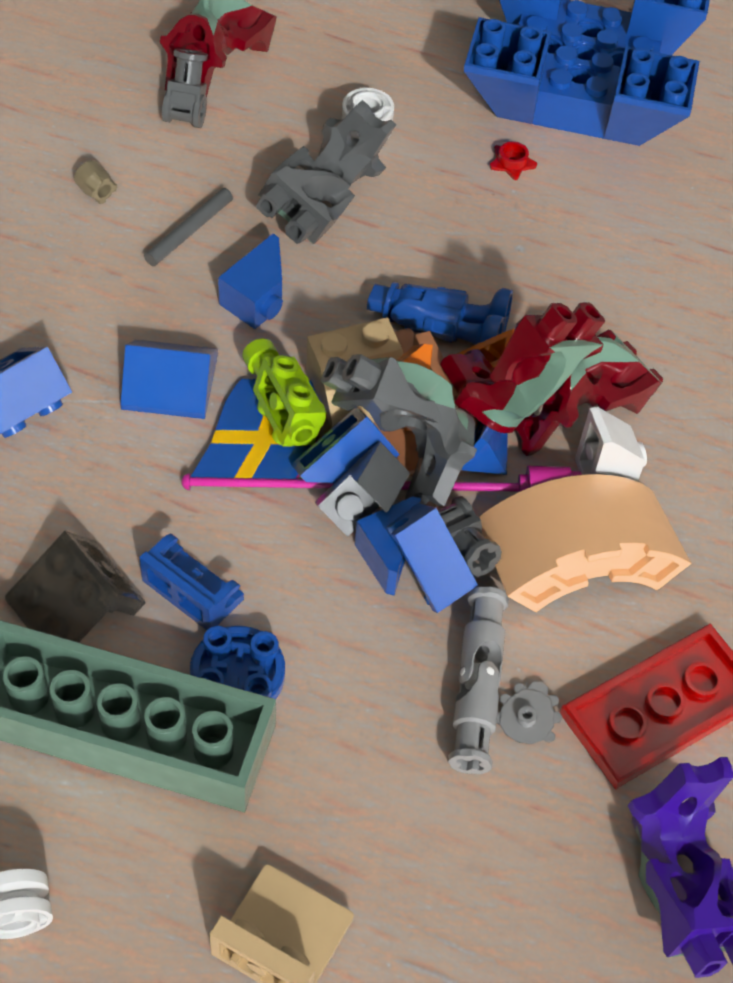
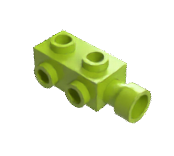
M261 338L250 342L244 348L242 357L249 371L257 375L253 391L258 399L257 410L266 416L273 427V440L279 445L286 447L313 445L320 428L325 423L326 411L323 403L320 402L313 390L308 376L304 374L295 356L279 355L270 340Z

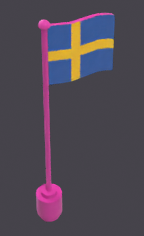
M241 379L233 388L225 401L211 444L192 475L187 473L181 480V484L186 490H190L191 486L329 489L334 484L305 482L303 479H298L300 475L291 464L312 445L286 447L279 445L273 440V427L266 416L257 410L258 399L253 391L256 379ZM309 380L313 390L315 391L312 381ZM527 466L526 474L518 475V483L455 482L452 491H502L518 493L547 481L582 475L581 471H571L570 466ZM405 481L401 490H408L411 481Z

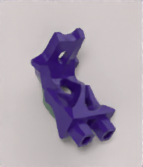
M719 757L715 761L702 766L679 763L654 790L631 800L627 805L632 814V824L641 844V866L638 875L649 899L661 916L663 952L667 958L684 956L695 978L710 977L718 973L728 963L722 951H726L733 965V868L730 859L721 858L719 853L708 845L705 837L707 820L716 812L714 801L733 779L732 765L728 757ZM678 855H685L693 863V873L683 871L677 861Z

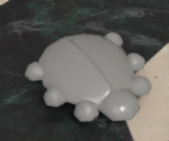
M542 681L532 682L528 688L524 684L518 683L514 686L516 694L513 696L508 694L501 695L500 702L503 706L501 707V712L497 713L496 724H500L507 736L516 742L533 744L542 740L550 743L555 740V734L551 730L554 728V724L560 723L563 718L559 712H554L553 709L554 706L559 704V698L556 695L547 696L548 687Z

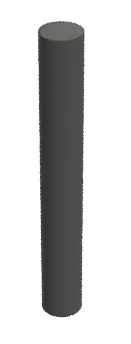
M222 188L144 254L147 263L151 266H156L233 200L231 192L226 188Z

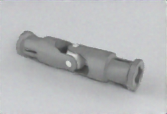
M491 586L476 587L468 593V602L471 607L470 622L464 627L459 670L460 688L455 701L453 728L457 731L455 750L449 754L448 760L452 769L465 774H484L492 769V759L488 753L490 735L496 731L499 699L498 687L501 680L505 643V629L502 627L503 611L508 607L509 599L506 592ZM474 658L481 663H474Z

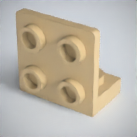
M265 865L231 920L220 916L210 932L211 955L259 983H317L353 922L354 914L347 908L275 867Z

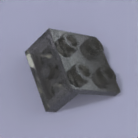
M64 531L5 595V600L27 628L78 643L107 612L113 613L118 611L134 616L146 603L94 540L68 531Z

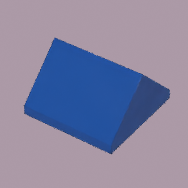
M137 339L126 344L121 410L205 419L218 349Z

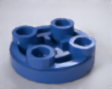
M214 626L205 632L203 640L198 644L192 655L190 675L277 699L285 681V660L279 647V641L271 632L260 631L247 626Z

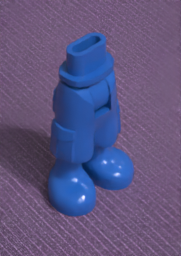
M393 282L390 287L374 284L367 301V310L383 313V318L388 317L390 322H396L401 326H405V329L410 328L419 333L430 331L433 337L451 343L452 341L456 342L457 338L477 345L506 331L512 306L513 290L501 288L494 294L489 304L474 305L468 303L469 296L466 291L446 289L445 287L432 288L415 284H403L401 289H399V283Z

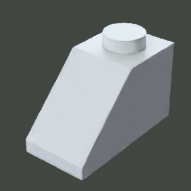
M599 407L589 408L575 456V462L579 471H581L582 475H613L638 482L642 468L647 463V454L643 443L637 442L631 426Z

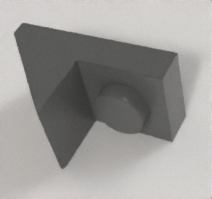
M378 441L315 501V504L348 537L356 529L357 521L371 515L379 506L386 513L390 510L410 472Z

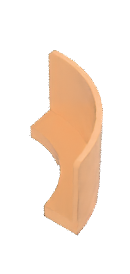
M587 474L547 481L504 499L479 517L482 523V535L486 539L496 542L501 548V559L495 567L507 596L534 612L539 611L547 604L570 592L587 587L588 579L609 576L611 582L639 583L658 590L692 564L654 492L644 484L624 477Z

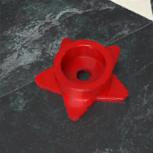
M507 142L502 146H494L497 158L490 163V169L505 171L513 180H518L522 171L533 170L538 164L528 157L529 151L525 145L519 142Z

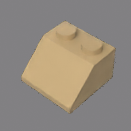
M388 317L307 336L306 369L318 398L325 407L326 417L331 428L353 409L348 411L333 405L331 401L336 390L321 383V377L328 360L332 357H339L348 361L352 355L362 354L369 359L392 357L397 360L403 355V350ZM357 406L373 423L375 422L367 410L362 406Z

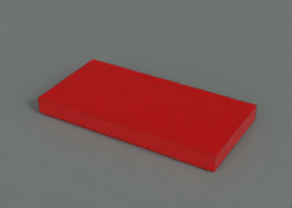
M710 623L562 705L559 713L616 790L733 721V650Z

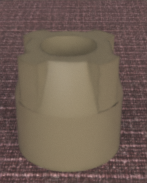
M91 160L83 163L75 173V183L86 195L94 198L99 204L105 203L106 199L117 190V184L97 161Z

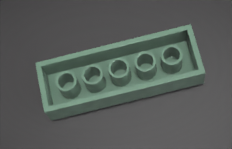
M0 620V741L245 813L276 727V699Z

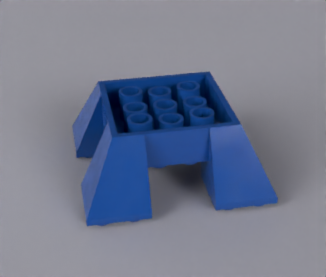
M499 0L507 23L497 19L478 17L465 61L464 73L499 118L640 146L690 117L700 61L688 59L684 56H673V54L706 20L710 0H634L631 12L622 11L614 7L607 8L586 4L578 0Z

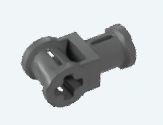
M177 48L174 49V56L177 57L175 78L168 80L162 106V119L164 122L169 123L172 120L193 123L195 128L201 129L207 110V84L201 83L203 62L207 61L208 54L197 50Z
M463 496L453 498L451 505L438 510L472 575L476 577L486 575L494 569L501 559V548L496 542L490 541L482 535L481 519L475 514L467 499Z

